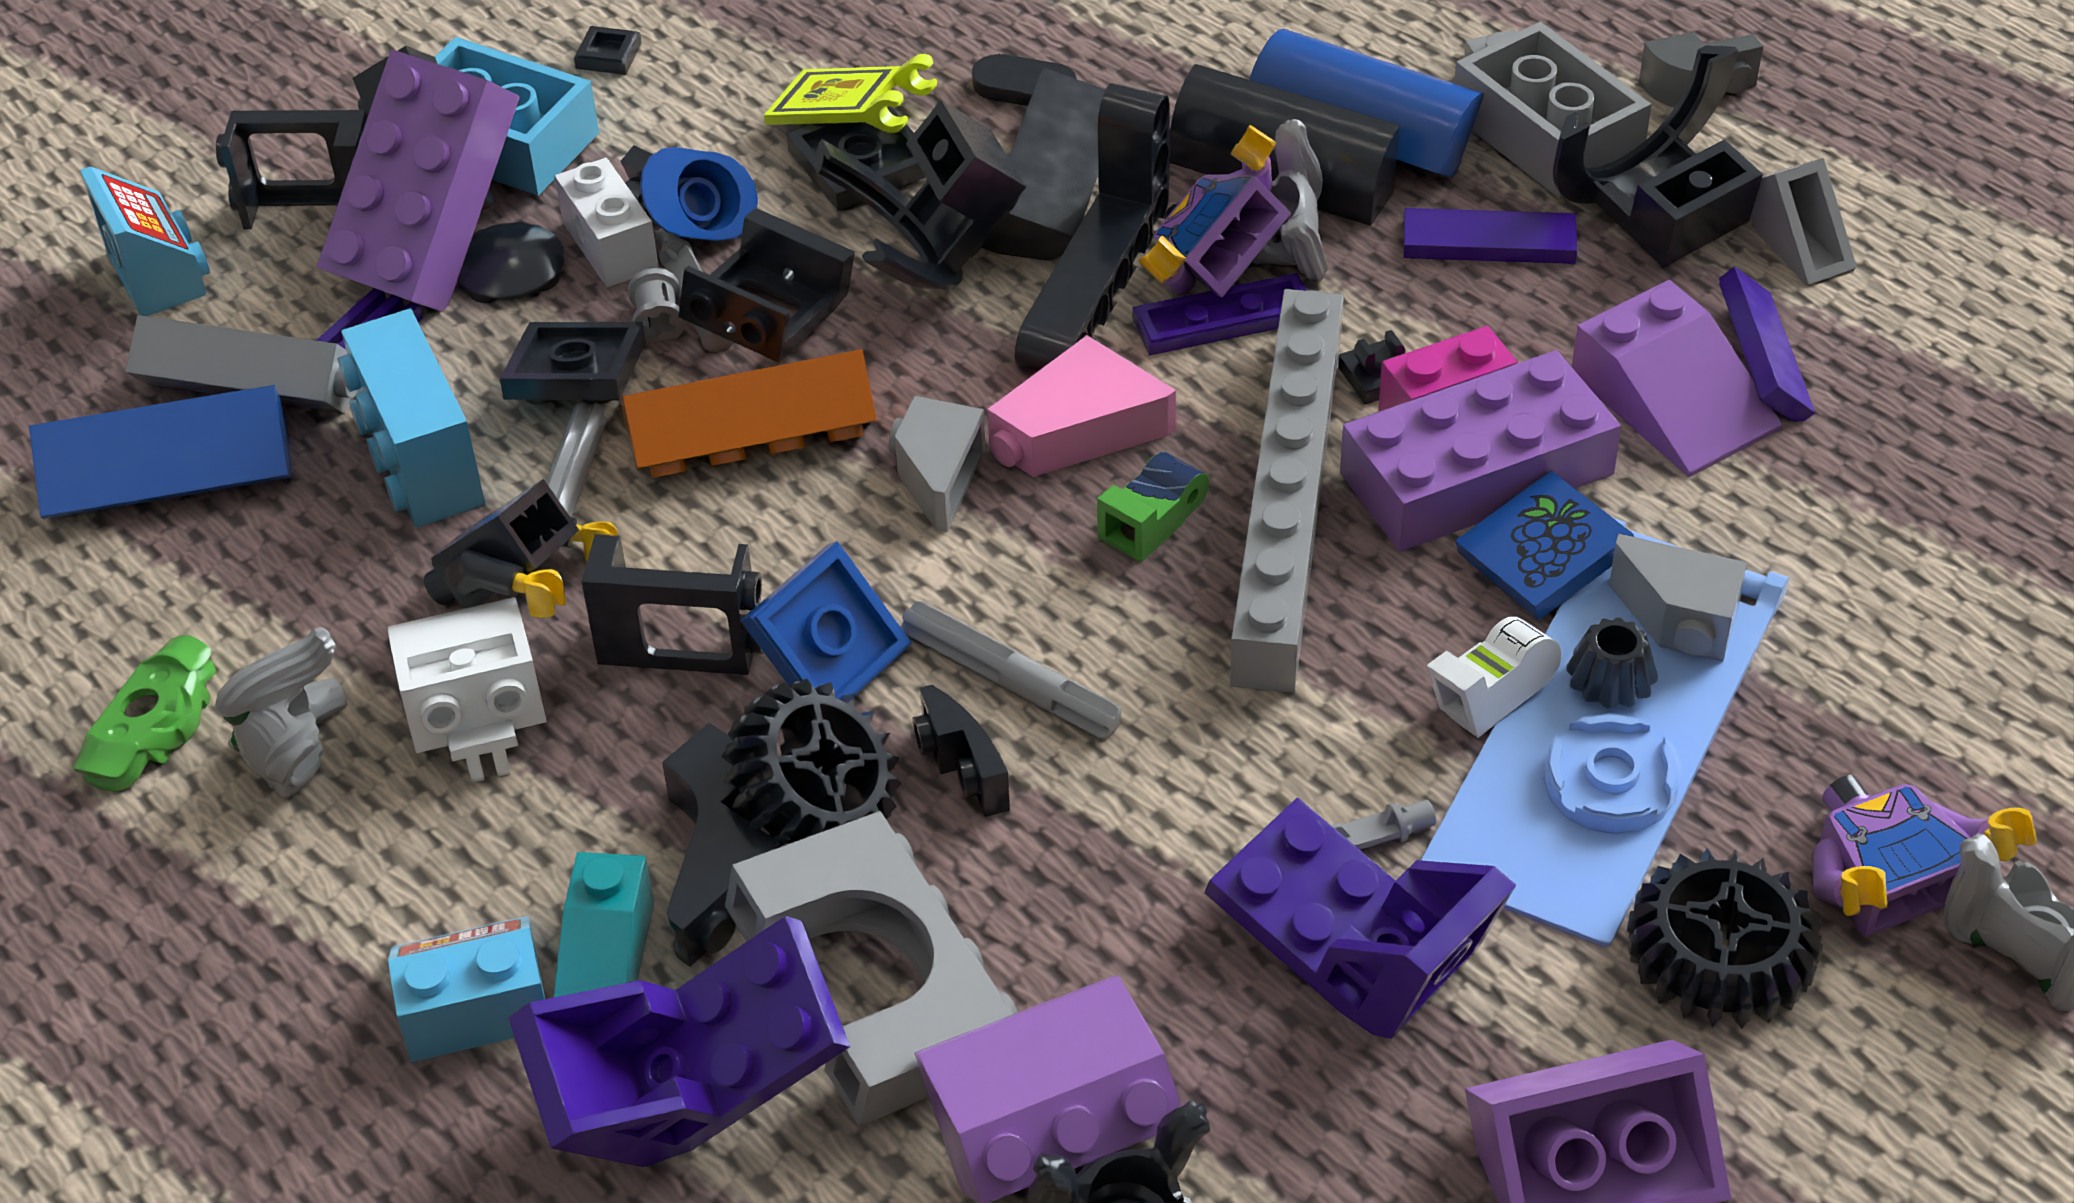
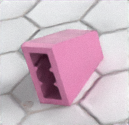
M1086 335L987 409L989 449L994 457L1004 466L1012 467L1015 465L1032 477L1166 437L1176 430V390Z

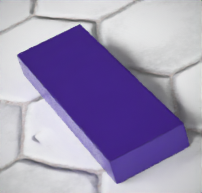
M1429 208L1404 209L1403 258L1576 264L1578 251L1576 213Z
M1734 266L1719 278V286L1760 400L1788 420L1794 422L1806 421L1815 414V410L1772 295Z
M1298 273L1231 286L1223 297L1217 296L1212 291L1135 306L1132 307V319L1150 356L1278 329L1284 289L1306 291Z

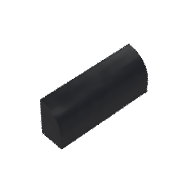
M1194 64L1181 87L1172 115L1170 126L1171 164L1206 175H1229L1242 169V162L1233 157L1231 152L1235 145L1239 143L1249 125L1275 141L1276 130L1280 124H1285L1287 120L1297 119L1306 127L1310 147L1318 159L1322 173V192L1317 200V209L1369 226L1373 224L1393 195L1400 125ZM1273 149L1269 158L1271 160L1272 181H1275L1279 175L1275 149Z
M1042 68L1009 156L1011 163L1025 183L1026 189L1021 193L1016 206L1000 219L984 239L981 248L1001 255L1046 261L1063 255L1083 221L1098 177V113L1105 89L1047 68Z

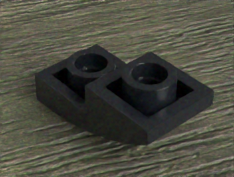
M934 685L920 687L922 715L912 717V724L921 755L933 753L940 774L957 770L959 783L965 798L977 796L984 817L1010 811L1008 771L1000 753L988 734L975 718L948 694Z

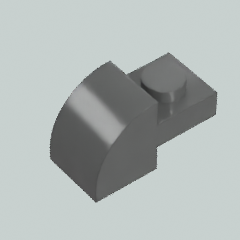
M1695 32L1644 42L1639 83L1655 100L1675 108L1690 80L1697 50L1706 45L1731 46L1738 49V54L1725 93H1739L1757 85L1763 45L1754 34L1703 44Z

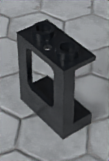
M231 111L225 133L217 136L216 157L218 165L221 168L227 169L230 180L228 186L229 204L233 211L239 212L243 229H252L259 206L338 205L367 121L366 111ZM265 133L318 134L326 141L334 178L330 180H268L261 176L250 136L252 134Z
M755 208L744 217L740 249L714 272L708 275L691 266H687L684 269L678 317L779 363L819 326L848 295L855 251ZM753 287L798 307L800 310L789 319V310L746 292L741 288ZM729 322H732L735 327L731 326Z
M595 534L581 584L598 665L739 675L749 674L753 653L764 654V652L740 621L761 603L762 576L760 572L752 571L748 544H738L730 575L626 568L621 537ZM643 604H660L719 609L726 614L728 619L732 651L729 653H713L654 648L645 639L640 606Z

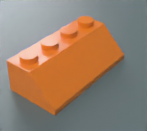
M863 349L625 395L620 399V406L636 469L649 467L651 478L687 471L685 459L709 455L711 466L745 460V447L768 443L770 454L805 448V435L827 431L829 443L865 436L862 424L877 421Z

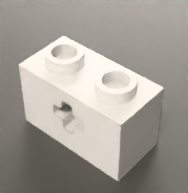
M607 157L594 162L584 163L577 168L555 175L563 224L606 287L627 281L644 269L659 268L652 220Z

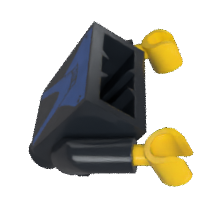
M542 479L466 529L432 556L431 562L434 569L425 574L424 585L429 596L438 604L447 605L457 599L465 609L478 605L496 593L515 597L518 593H525L530 616L536 618L552 617L555 614L554 605H566L562 578L557 571L552 569L532 571L539 567L561 546L570 548L573 542H583L585 561L587 562L595 534L618 536V531L612 523L607 521L592 522L583 526L577 525V519L569 516L548 484Z

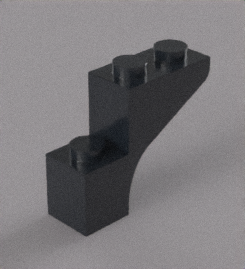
M711 723L706 724L662 762L669 801L683 810L696 824L667 908L668 921L676 935L673 943L675 955L689 967L706 952L713 954L722 950L735 932L736 924L725 907L732 865L781 847L779 842H775L773 837L761 829H749L753 816L747 808H732L735 798L740 795V791L736 787L723 783L727 771L733 766L721 757L726 750V746L732 740L729 735Z

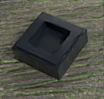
M590 26L574 57L575 68L626 75L642 44L640 32Z

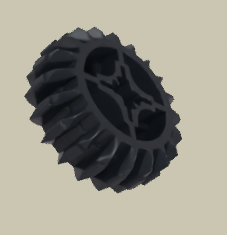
M807 678L802 681H796L791 686H788L786 683L773 686L762 697L757 696L747 704L741 717L732 724L731 730L727 733L732 742L726 746V750L721 756L733 766L727 771L723 783L736 787L740 791V795L735 798L732 808H747L753 816L749 829L759 830L762 827L765 828L769 835L774 838V841L780 843V846H783L785 843L791 844L881 811L885 819H888L892 811L897 807L891 797L897 793V789L902 784L889 772L895 769V765L900 758L885 752L883 748L890 733H876L870 724L875 711L859 713L854 708V693L842 695L837 699L831 682L818 685L814 689ZM782 729L784 743L780 745L781 756H777V737L779 730ZM844 784H846V803L843 810L840 798L845 795Z
M1706 848L1699 857L1698 863L1680 854L1676 862L1672 864V869L1658 866L1655 873L1651 876L1650 883H1642L1641 889L1638 890L1635 897L1634 910L1630 911L1627 924L1628 939H1630L1628 945L1630 962L1639 963L1638 974L1640 975V984L1657 983L1656 994L1659 1004L1672 1000L1676 996L1682 998L1680 1009L1683 1019L1693 1013L1696 1006L1708 1009L1707 1017L1712 1028L1720 1021L1723 1012H1732L1733 1019L1742 1029L1750 1021L1753 1009L1758 1016L1769 1023L1773 1016L1777 1014L1779 1006L1792 1010L1794 1004L1799 1001L1801 991L1807 992L1808 986H1811L1817 970L1815 964H1818L1820 961L1823 944L1821 943L1822 936L1819 935L1821 927L1819 913L1809 910L1808 891L1790 890L1789 872L1773 876L1766 873L1767 868L1764 857L1754 865L1741 863L1736 849L1726 860H1717ZM1721 924L1727 927L1725 939L1729 940L1728 947L1722 945L1723 932L1720 931Z

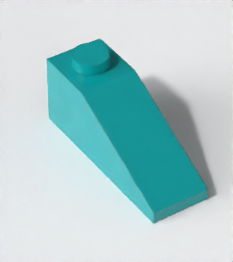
M577 852L563 909L554 997L638 980L655 903L646 856Z

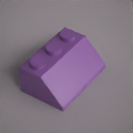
M1117 975L914 1052L957 1182L962 1192L978 1203H990L1031 1186L1037 1175L1033 1170V1165L1040 1153L1067 1157L1072 1166L1077 1168L1156 1136L1157 1126L1163 1116L1182 1106L1165 1054L1121 978Z
M1671 1039L1465 1088L1476 1150L1498 1203H1719L1732 1199L1705 1055Z

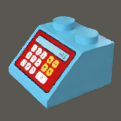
M91 166L80 170L106 253L139 315L149 316L207 295L201 276L209 274L210 269L198 241L188 244V242L192 241V238L180 210L170 212L160 192Z
M529 915L391 947L388 964L396 1014L411 1062L513 1039L514 1035L508 1017L530 1002L546 999Z

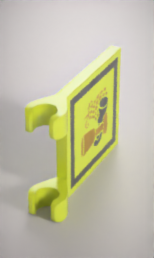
M918 54L902 66L803 69L763 115L765 124L866 122L887 133L899 132L908 122V117L905 115L896 117L889 112L887 106L898 107L904 101L901 92L891 90L897 85L915 95L924 96L929 94L936 87L937 79L925 80L919 76L917 69H929L933 64V59L930 55Z

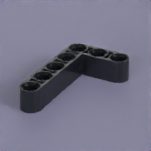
M1110 83L1107 86L1098 113L1099 193L1020 327L1014 355L1017 366L1039 371L1086 335L1096 340L1092 335L1098 325L1104 326L1117 304V302L1113 301L1115 294L1119 288H1126L1137 268L1133 264L1139 253L1145 254L1156 232L1153 227L1158 218H1165L1169 203L1170 101L1168 95L1116 83Z

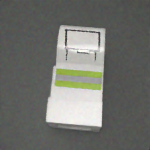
M1517 616L1507 617L1492 628L1484 642H1479L1459 658L1445 651L1427 665L1439 708L1457 724L1479 738L1543 688L1554 677L1561 661V648L1557 641Z

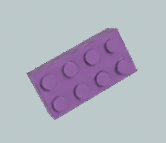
M391 49L316 268L443 312L450 303L520 96L486 79Z
M1558 350L1343 424L1340 474L1397 550L1401 552L1480 523L1551 470L1574 488L1614 475L1621 424Z

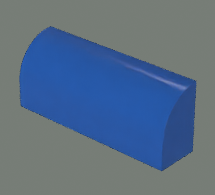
M1280 29L1269 38L1261 50L1249 80L1398 124L1400 128L1397 160L1451 178L1458 171L1485 94L1288 29Z
M275 385L29 425L40 517L43 520L292 477L290 442L285 408Z

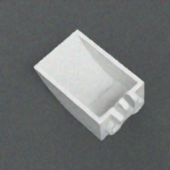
M508 598L388 626L399 690L416 753L449 746L452 762L466 758L471 782L475 783L485 780L479 755L492 752L498 777L511 774L505 749L518 746L515 730L547 722L516 598Z

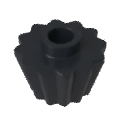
M1620 617L1614 620L1603 618L1599 624L1591 625L1574 648L1573 656L1566 665V671L1572 676L1570 687L1581 691L1585 702H1600L1607 709H1612L1619 704L1633 707L1637 699L1650 697L1651 685L1658 680L1646 632L1637 629L1635 622H1625Z

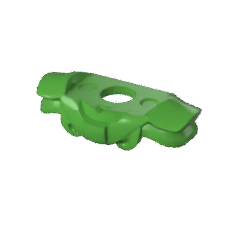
M182 635L172 638L154 655L143 660L85 735L73 769L76 772L82 773L84 780L89 785L101 790L116 792L125 790L133 785L149 760L165 764L169 759L168 754L174 752L175 748L181 747L194 735L200 725L201 711L209 704L210 694L204 685L216 673V667L209 659L212 653L210 648L195 637ZM146 695L159 697L156 706L148 713L137 717L124 715L127 706L137 698Z

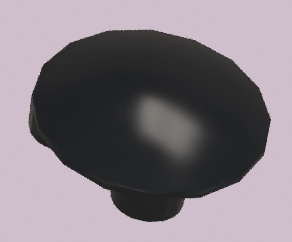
M523 222L496 224L473 234L457 282L461 287L469 291L470 297L474 301L479 303H492L499 299L519 298L536 291H547L556 286L560 280L559 271L564 264V247L554 233L539 225Z

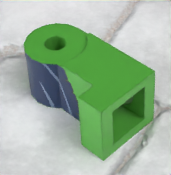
M1166 451L1159 452L1147 462L1141 474L1123 489L1112 485L1097 498L1098 538L1142 563L1185 523L1184 520L1203 503L1209 488L1208 475ZM1126 523L1135 528V541L1126 538L1122 534L1121 529Z

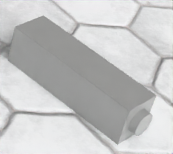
M137 315L125 372L146 384L210 394H222L275 385L285 405L345 413L350 399L354 398L357 393L356 390L349 392L346 387L337 358L347 355L346 349L336 343Z

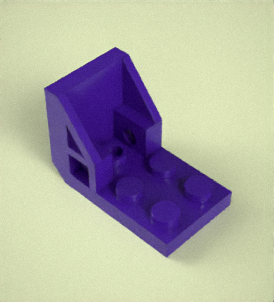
M1297 797L1209 880L1204 893L1341 1014L1372 1035L1392 1039L1475 954L1515 889L1516 884L1495 866L1416 860L1397 880H1394Z
M784 916L676 990L637 980L530 1002L508 1017L551 1149L639 1167H646L694 1150L850 1048L849 1041L803 923L788 916Z

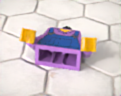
M1249 125L1245 134L1231 152L1233 157L1242 162V169L1229 175H1204L1199 178L1180 202L1168 208L1164 222L1154 235L1158 242L1138 261L1172 293L1180 295L1189 292L1194 287L1196 278L1217 296L1223 297L1291 214L1270 192L1272 189V175L1269 155L1276 146V142L1253 126Z
M1843 776L1830 784L1822 795V801L1831 813L1825 819L1820 842L1812 851L1813 893L1818 900L1842 907L1844 914L1852 917L1857 929L1865 938L1944 907L1950 886L1961 863L1960 844L1963 840L1971 838L1978 833L1985 835L1993 843L2001 861H2008L2015 857L2018 853L2017 845H2027L2030 847L2035 845L2037 838L2031 813L2024 808H2007L1995 812L1989 819H1971L1930 801L1915 786L1901 784L1870 796L1855 776Z

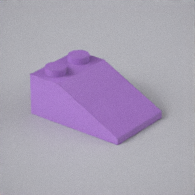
M1670 279L1577 325L1572 368L1603 403L1688 477L1701 472L1782 428V423L1773 409L1760 400L1754 380L1711 314Z

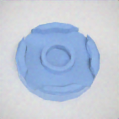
M1611 713L1584 716L1570 723L1568 731L1562 733L1559 738L1557 734L1549 743L1543 777L1549 798L1565 817L1588 829L1614 834L1643 830L1662 820L1676 802L1682 767L1675 747L1665 736L1662 741L1657 735L1651 733V725L1637 718Z

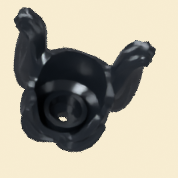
M1188 1101L1183 1106L1163 1116L1157 1126L1156 1138L1152 1149H1131L1115 1152L1087 1164L1077 1174L1067 1157L1040 1153L1033 1165V1170L1037 1175L1026 1194L1025 1203H1191L1189 1197H1183L1178 1176L1184 1170L1196 1144L1203 1136L1210 1132L1206 1108L1203 1103Z

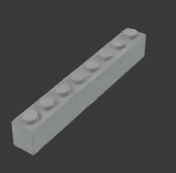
M1284 289L1232 632L1230 687L1295 693L1341 343L1344 294Z

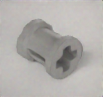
M648 268L636 273L628 284L629 300L636 307L632 322H643L646 343L678 338L683 333L685 321L678 317L679 306L676 305L680 295L678 279L673 273L662 268ZM662 285L664 287L665 296H663ZM648 317H650L651 328H649Z

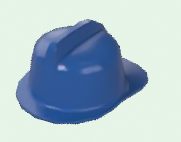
M680 147L662 148L648 158L642 169L640 190L645 208L652 220L665 232L679 237L710 241L735 239L742 234L744 217L757 208L758 196L753 179L743 165L728 155Z

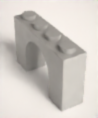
M881 811L732 865L725 907L746 942L784 916H788L802 921L808 939L836 931H857L880 937L901 950L910 959L919 974L922 987L912 997L895 1006L844 1025L843 1029L850 1048L825 1065L824 1070L858 1126L929 1098L914 1052L1018 1013L1012 999L1004 992L999 993L984 970L983 959L976 944L969 938H963L950 918L948 906L941 891L935 885H929L919 871L907 839L900 833L895 834Z

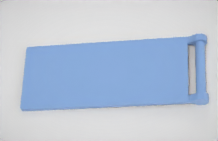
M1615 519L1626 528V522ZM1631 531L1634 534V537L1672 545L1667 542ZM1612 567L1563 602L1545 633L1557 641L1561 648V661L1557 672L1543 688L1495 724L1421 860L1495 866L1516 884L1515 889L1503 908L1602 947H1609L1661 846L1772 618L1786 594L1789 577L1772 571L1767 576L1749 570L1745 571L1741 595L1755 599L1757 602L1755 606L1739 601L1724 661L1699 655H1689L1681 651L1658 646L1609 586ZM1620 617L1625 622H1635L1637 629L1646 632L1658 680L1651 685L1650 697L1637 699L1633 707L1619 704L1612 709H1607L1600 702H1585L1582 692L1570 687L1572 676L1566 671V665L1573 656L1574 648L1591 625L1599 624L1603 618L1614 620ZM1607 713L1634 717L1651 725L1650 732L1657 735L1662 741L1665 736L1676 749L1682 769L1676 802L1662 820L1640 831L1614 834L1588 829L1565 817L1550 800L1543 777L1549 743L1557 734L1559 738L1562 733L1568 731L1570 723L1584 716Z

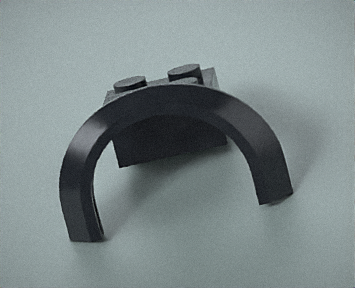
M1706 45L1698 49L1690 80L1673 111L1648 139L1622 158L1604 166L1585 167L1584 152L1590 125L1584 123L1576 128L1579 117L1576 112L1566 116L1559 136L1553 166V180L1557 190L1572 202L1579 204L1596 203L1663 268L1750 221L1763 173L1725 139L1699 153H1695L1688 146L1707 123L1724 96L1738 54L1736 47Z
M942 100L938 102L906 143L927 179L911 200L906 198L899 190L868 166L822 139L818 145L815 162L817 173L848 190L880 213L911 243L923 262L903 254L876 238L872 242L876 250L865 251L862 255L863 260L885 274L917 288L950 290L957 287L963 279L962 266L969 258H972L979 252L984 239L1000 219L1016 206L1021 193L1026 189L1025 183L993 132Z

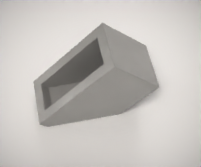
M1824 158L1789 167L1762 177L1751 214L1755 232L1806 285L1857 268Z
M914 396L904 418H896L892 425L889 437V451L896 454L898 477L934 528L939 531L948 532L986 449L984 409Z
M1618 534L1609 586L1658 646L1681 651L1689 655H1699L1724 661L1739 606L1747 562Z

